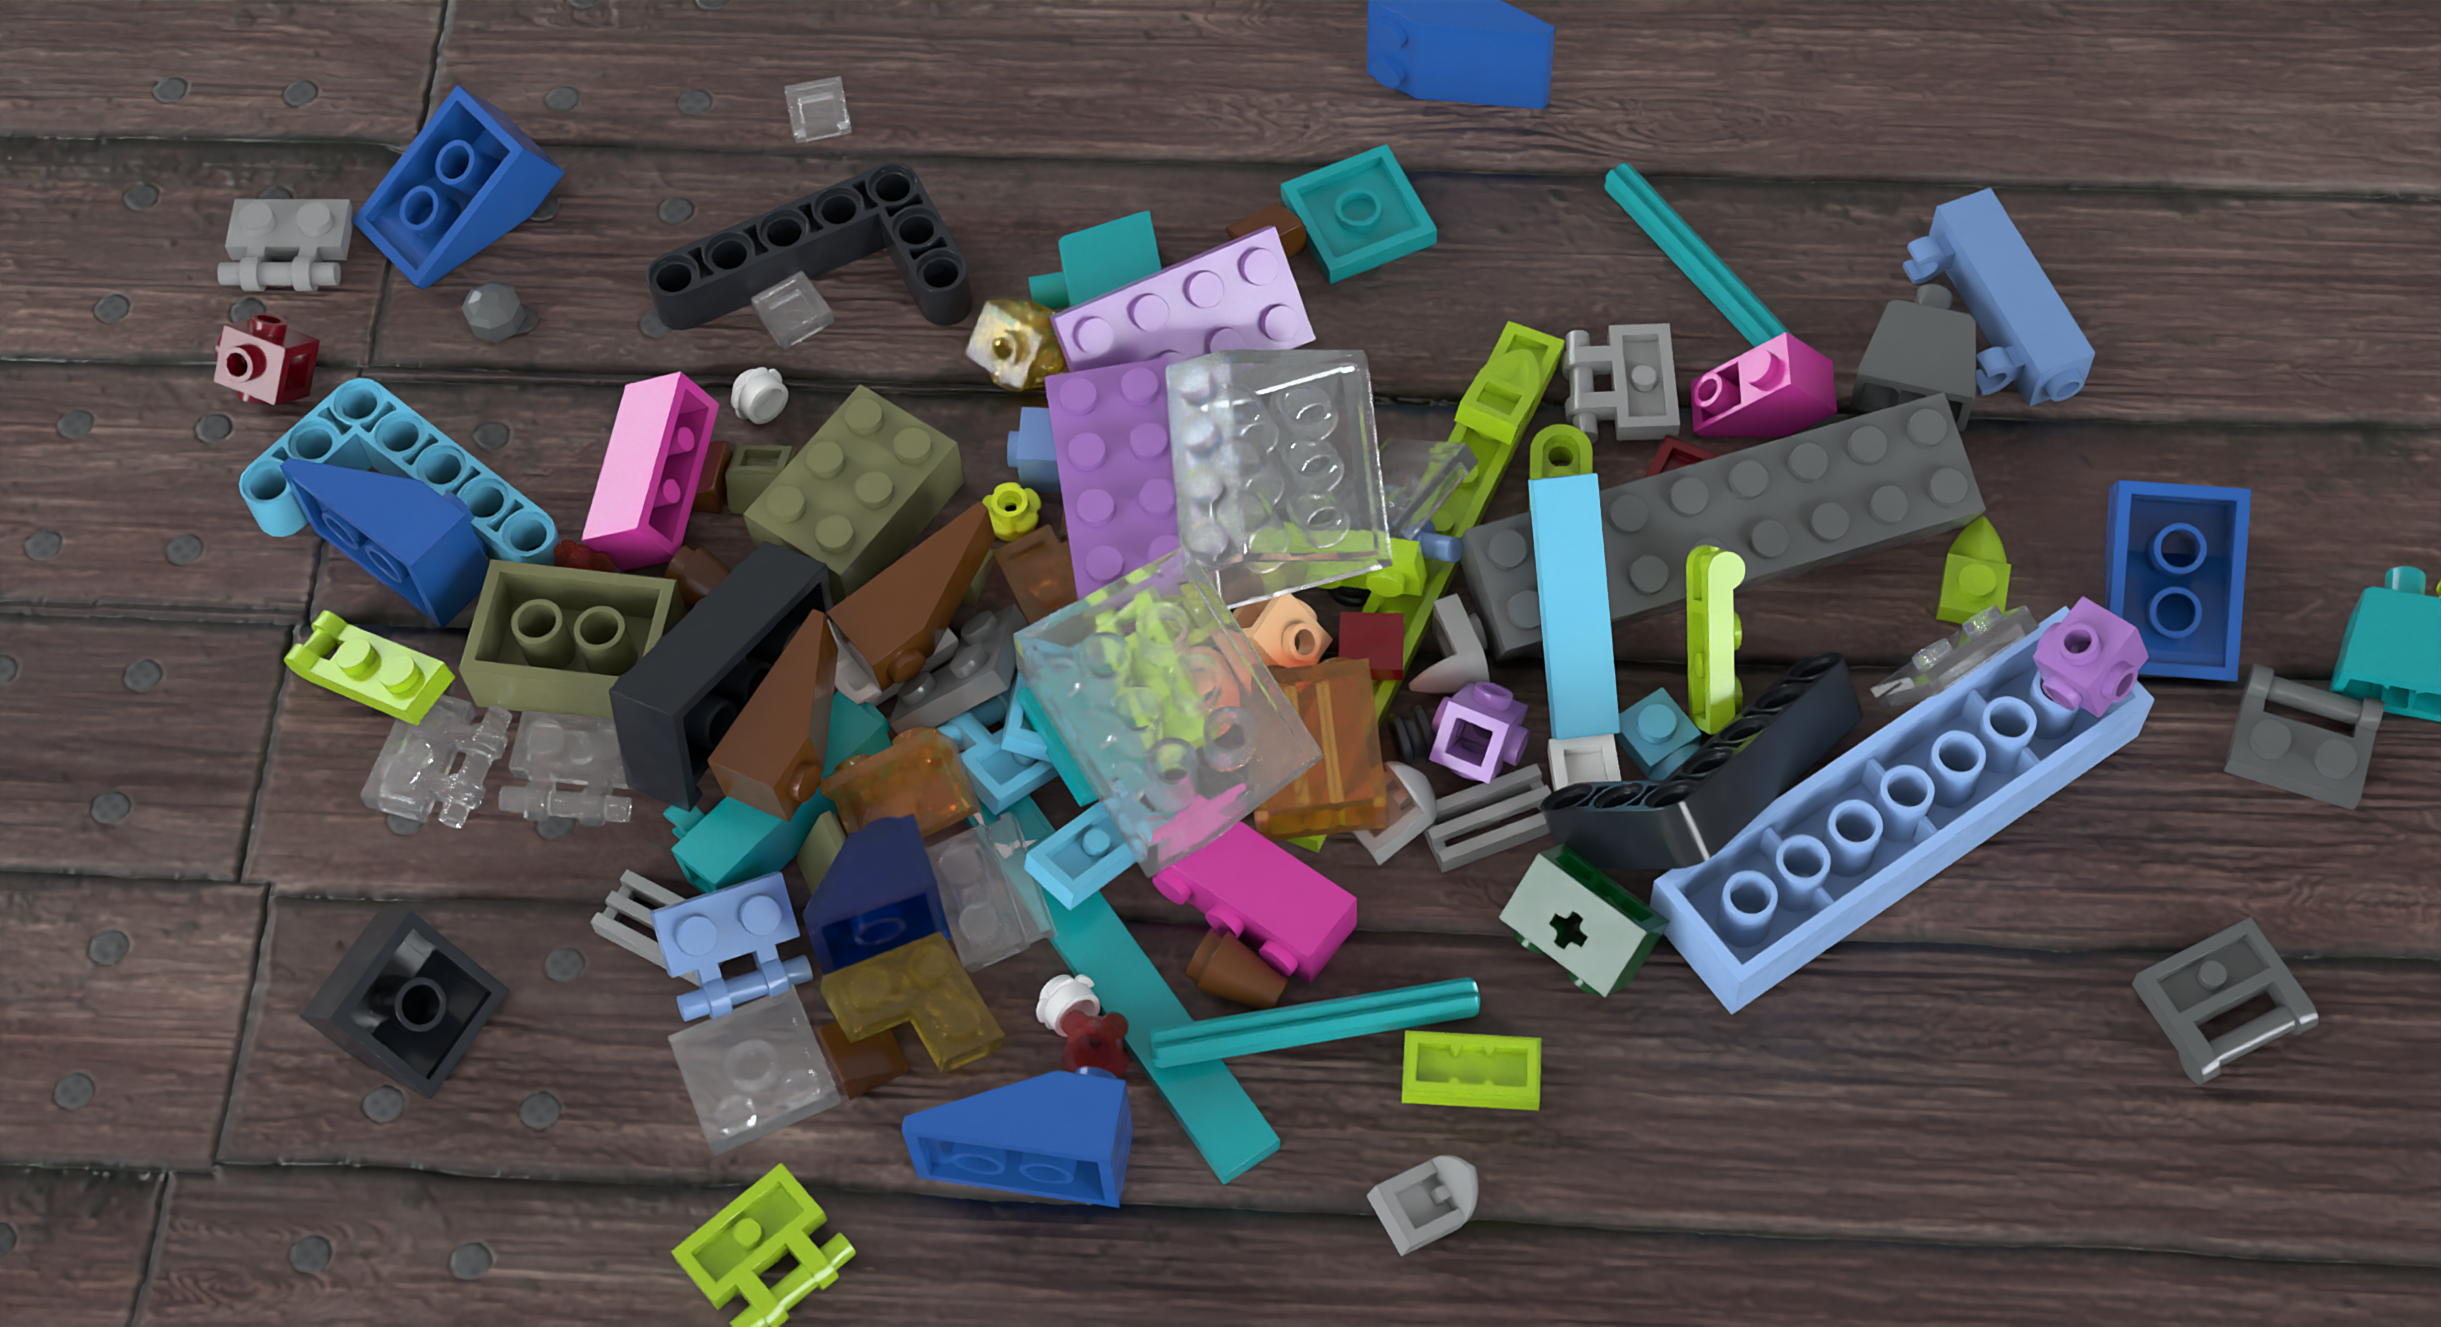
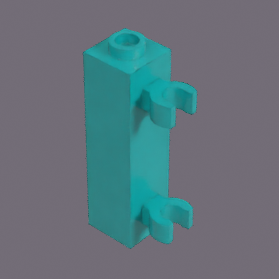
M840 691L833 695L824 772L821 775L820 784L814 796L809 801L800 805L790 822H786L728 796L706 816L696 805L691 812L673 805L666 809L663 815L676 826L672 832L680 840L671 848V851L687 881L702 894H706L775 871L779 872L798 854L800 847L821 814L830 811L831 814L835 813L837 816L897 758L887 734L891 726L884 715L866 701L859 706Z

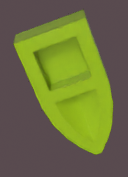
M1526 348L1514 350L1490 360L1479 371L1462 398L1454 421L1474 429L1482 436L1495 438L1511 445L1531 413L1540 386V369L1532 351Z
M1985 516L1979 517L1968 525L1958 535L1949 549L1943 568L1936 619L1999 631L2005 614L2011 564H2007L2002 542L1996 530Z

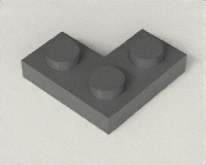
M1015 603L995 614L991 611H984L973 617L962 628L955 656L949 665L932 674L928 671L919 672L900 687L898 691L899 697L889 724L904 743L1009 689L1022 640L1029 623Z

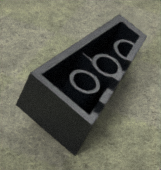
M763 541L744 561L739 562L718 586L706 597L700 599L693 610L668 634L663 635L644 657L628 672L622 674L608 691L627 787L691 812L703 795L701 789L696 784L710 766L707 761L811 611L813 609L824 613L827 620L829 619L827 612L833 607L826 563Z

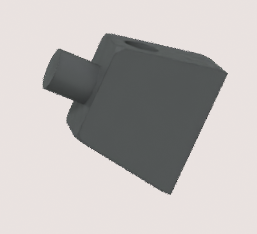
M1925 284L1917 289L1914 303L1898 299L1888 302L1859 365L1849 408L1875 412L1945 392L1958 431H1965L1976 394V320L1970 314L1950 310L1953 297L1947 288L1937 284Z

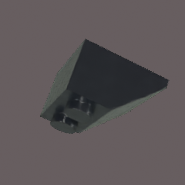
M379 909L301 1013L300 1017L353 1058L424 1098L432 1099L506 996L509 989L413 911Z

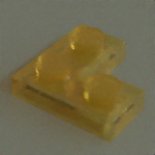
M941 931L827 974L822 979L820 992L850 1043L910 1020L941 1073L1001 1049L1005 1037Z

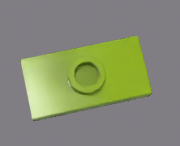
M1405 1030L1402 1103L1539 1111L1541 1038Z

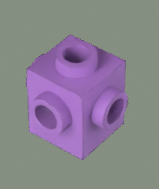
M2084 596L2080 598L2061 623L2056 622L2044 632L2039 640L2037 652L2033 656L2044 680L2041 687L2052 700L2071 711H2074L2079 705L2098 718L2102 716L2112 702H2119L2129 694L2137 680L2138 670L2149 658L2137 627Z
M1477 682L1476 685L1468 683L1452 698L1445 696L1441 701L1431 726L1432 733L1437 734L1429 760L1448 767L1453 773L1461 777L1481 780L1489 784L1508 764L1516 766L1519 763L1530 736V730L1522 727L1528 706L1512 700L1513 694L1500 685L1490 682Z

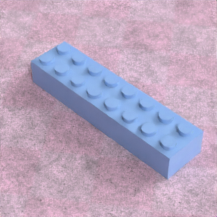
M2065 606L1774 800L1713 857L1695 866L1671 869L1656 879L1649 906L1670 921L1663 932L1664 935L1732 1015L2136 738L2155 700L2152 695L2136 680L2129 694L2119 702H2112L2102 716L2098 718L2079 705L2074 711L2068 710L2052 700L2043 691L2041 685L2044 683V680L2033 656L2037 652L2039 640L2044 632L2056 622L2061 623L2070 612Z

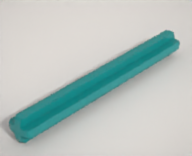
M1621 163L1607 173L1604 185L1606 191L1755 348L1785 332L1794 336L1632 165Z
M1470 977L1157 1027L1150 1031L1149 1048L1155 1067L1166 1068L1474 1017L1479 1013L1481 1004L1480 993L1475 980Z

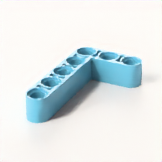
M356 378L340 385L251 463L242 473L239 481L240 493L263 532L271 536L284 537L296 533L309 523L280 468V465L286 459L294 458L367 471L373 466L382 474L423 481L442 496L449 491L459 497L474 515V519L470 523L473 530L487 544L489 551L485 555L488 558L567 568L568 559L553 520L546 512L391 392L368 378ZM496 513L493 516L486 517L489 514ZM542 545L536 550L527 552V550L534 546Z

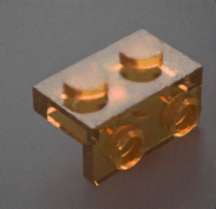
M917 727L907 730L893 739L892 747L873 756L862 754L848 758L834 768L835 774L819 781L822 795L836 803L857 861L867 865L982 811L955 740L938 729Z

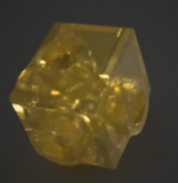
M1019 297L987 301L964 352L966 356L991 371L990 377L996 384L1014 392H1023L1024 389L1046 386L1044 376L1061 374L1067 363L1049 316L1056 313L1043 304L1031 300L1023 301Z

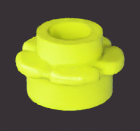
M1009 482L998 485L994 489V494L985 496L982 501L988 508L995 536L1002 540L1018 541L1028 537L1034 531L1039 521L1037 512L1041 509V501L1038 494L1031 488L1022 489L1018 483ZM1010 505L1017 507L1014 511L1005 510Z

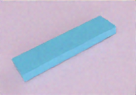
M1597 473L1530 479L1528 483L1551 737L1556 740L1620 733Z

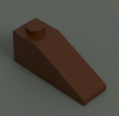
M981 500L827 612L837 640L881 692H884L895 683L900 684L909 681L922 670L926 660L934 654L995 540L996 536L988 508Z
M815 609L811 611L707 760L724 795L786 822H790L802 803L809 801L814 796L820 784L821 775L824 772L839 650L824 613Z

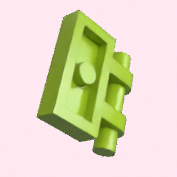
M782 1163L777 1165L671 1251L678 1264L717 1310L739 1293L748 1301L750 1306L729 1322L731 1327H780L790 1318L787 1314L790 1308L817 1286L822 1291L839 1278L836 1270L857 1254L853 1246L840 1232L819 1249L808 1236L827 1221L824 1211ZM790 1252L800 1265L771 1289H768L759 1279V1276Z

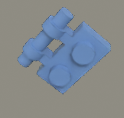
M775 871L649 911L668 975L674 978L695 971L700 989L677 996L678 1007L685 1022L707 1014L710 1015L712 1020L733 1013L732 1006L764 995L769 1000L790 994L789 987L813 979L812 970L805 955L781 962L775 944L800 936L781 872ZM752 952L757 970L724 981L718 963Z

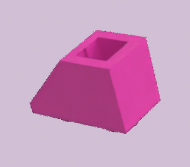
M1788 332L1690 381L1693 432L1700 437L1790 436L1837 413L1833 361Z

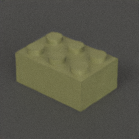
M860 384L743 514L754 550L763 541H767L826 563L832 602L839 604L894 564L965 483L958 443Z
M491 559L459 672L476 706L614 722L608 690L622 674L628 672L644 657L663 635L668 634L688 612L677 581L673 579Z

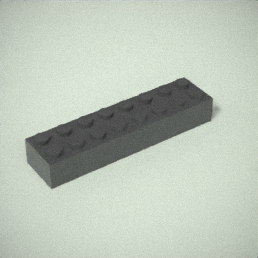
M1945 392L1599 491L1611 631L1687 609L1686 563L1690 552L1697 546L1711 545L1722 550L1734 552L1741 557L1745 565V575L1742 582L1733 589L1734 595L1965 527L1982 514L1986 508ZM1531 511L1466 529L1460 538L1464 546L1460 562L1486 635L1487 645L1494 665L1544 651Z

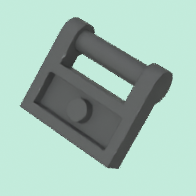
M2254 663L2245 684L2223 772L2354 810L2362 796L2376 731L2382 718L2385 701L2365 695L2361 701L2274 676L2273 668ZM2265 700L2353 725L2351 735L2346 736L2263 711Z
M2252 917L2137 973L2132 982V986L2178 1051L2181 1065L2186 1074L2199 1085L2220 1075L2221 1066L2288 1032L2298 1036L2317 1026L2319 1022L2313 1003ZM2265 992H2268L2276 1005V1008L2209 1042L2197 1027Z

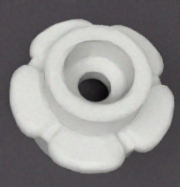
M764 367L749 369L743 372L734 382L731 405L735 408V413L738 417L742 419L749 418L755 424H764L773 420L783 410L787 403L788 390L782 384V377L777 370H767Z
M1083 974L1077 975L1075 979L1069 975H1059L1051 979L1041 990L1040 1001L1036 1008L1037 1019L1041 1023L1045 1022L1047 1028L1054 1029L1058 1035L1063 1037L1073 1036L1084 1031L1093 1023L1100 1011V1000L1090 989L1094 986L1093 981L1090 977Z

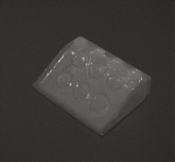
M1221 350L1165 367L1182 578L1210 615L1392 566L1368 358L1364 350Z
M1187 544L1014 633L1016 664L1019 672L1147 878L1206 847L1323 758V752Z

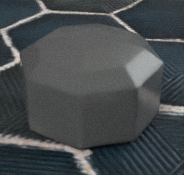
M490 281L471 289L462 305V310L474 337L494 343L517 334L526 317L513 286L495 281Z

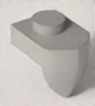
M1457 593L1433 601L1432 634L1444 659L1414 678L1409 683V689L1432 695H1449L1458 693L1468 683L1476 685L1477 682H1490L1486 657L1483 651L1487 649V639L1477 614L1467 615Z
M1396 761L1386 762L1384 764L1386 771L1336 810L1343 824L1378 865H1381L1433 824L1437 815L1435 794L1427 777L1419 770Z
M1440 1155L1376 1185L1366 1195L1401 1256L1459 1229L1472 1216L1477 1204L1479 1191L1477 1171L1475 1166L1462 1158L1453 1155Z

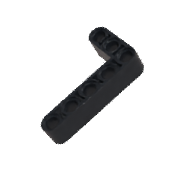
M900 163L878 166L663 254L652 262L648 267L646 275L658 317L665 326L673 330L695 328L885 248L919 310L929 322L939 326L958 324L967 318L973 305L968 270L963 255L917 174L910 167Z
M1839 652L1819 653L1793 665L1664 780L1581 782L1554 791L1541 802L1540 808L1555 846L1565 844L1597 869H1681L1698 865L1710 859L1863 718L1864 712L1843 655Z

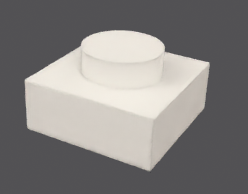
M1614 734L1548 740L1547 753L1553 791L1581 782L1621 781Z

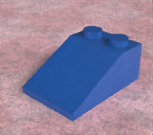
M1368 0L1367 74L1374 77L1381 85L1390 89H1397L1415 99L1544 109L1549 103L1556 27L1502 0Z
M457 84L352 219V222L416 287L424 290L528 219L565 171L498 107Z
M288 458L280 465L314 532L443 629L481 593L489 567L485 557L489 548L472 528L470 523L474 519L472 511L455 494L447 491L442 496L420 480Z
M2119 480L2109 487L2105 539L2104 608L2138 628L2149 656L2147 661L2138 670V674L2238 681L2251 489Z
M1094 1067L1078 1068L1075 1073L1056 1070L904 1116L902 1132L917 1178L1120 1207L1134 1129L1126 1080L1117 1079L1109 1071Z

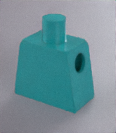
M1150 211L1135 213L1063 236L1058 241L1062 271L1028 277L1034 312L1064 307L1070 308L1162 270Z
M2409 566L2395 567L2388 570L2385 575V588L2372 586L2364 589L2349 617L2328 688L2329 692L2360 701L2364 695L2385 701L2383 712L2441 722V598L2425 595L2426 575L2422 570Z

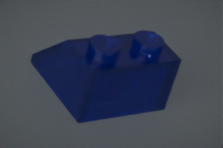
M914 814L901 818L892 816L879 818L870 822L863 830L849 834L802 913L825 979L951 939L937 881Z

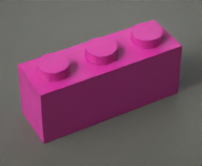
M681 371L627 384L624 389L581 541L621 571L669 562L681 548L719 403Z
M1197 792L1148 849L1152 881L1161 894L1176 904L1183 905L1187 901L1205 914L1207 922L1218 933L1225 936L1230 931L1236 938L1240 937L1258 949L1261 959L1283 976L1289 977L1293 973L1308 984H1311L1357 926V898Z

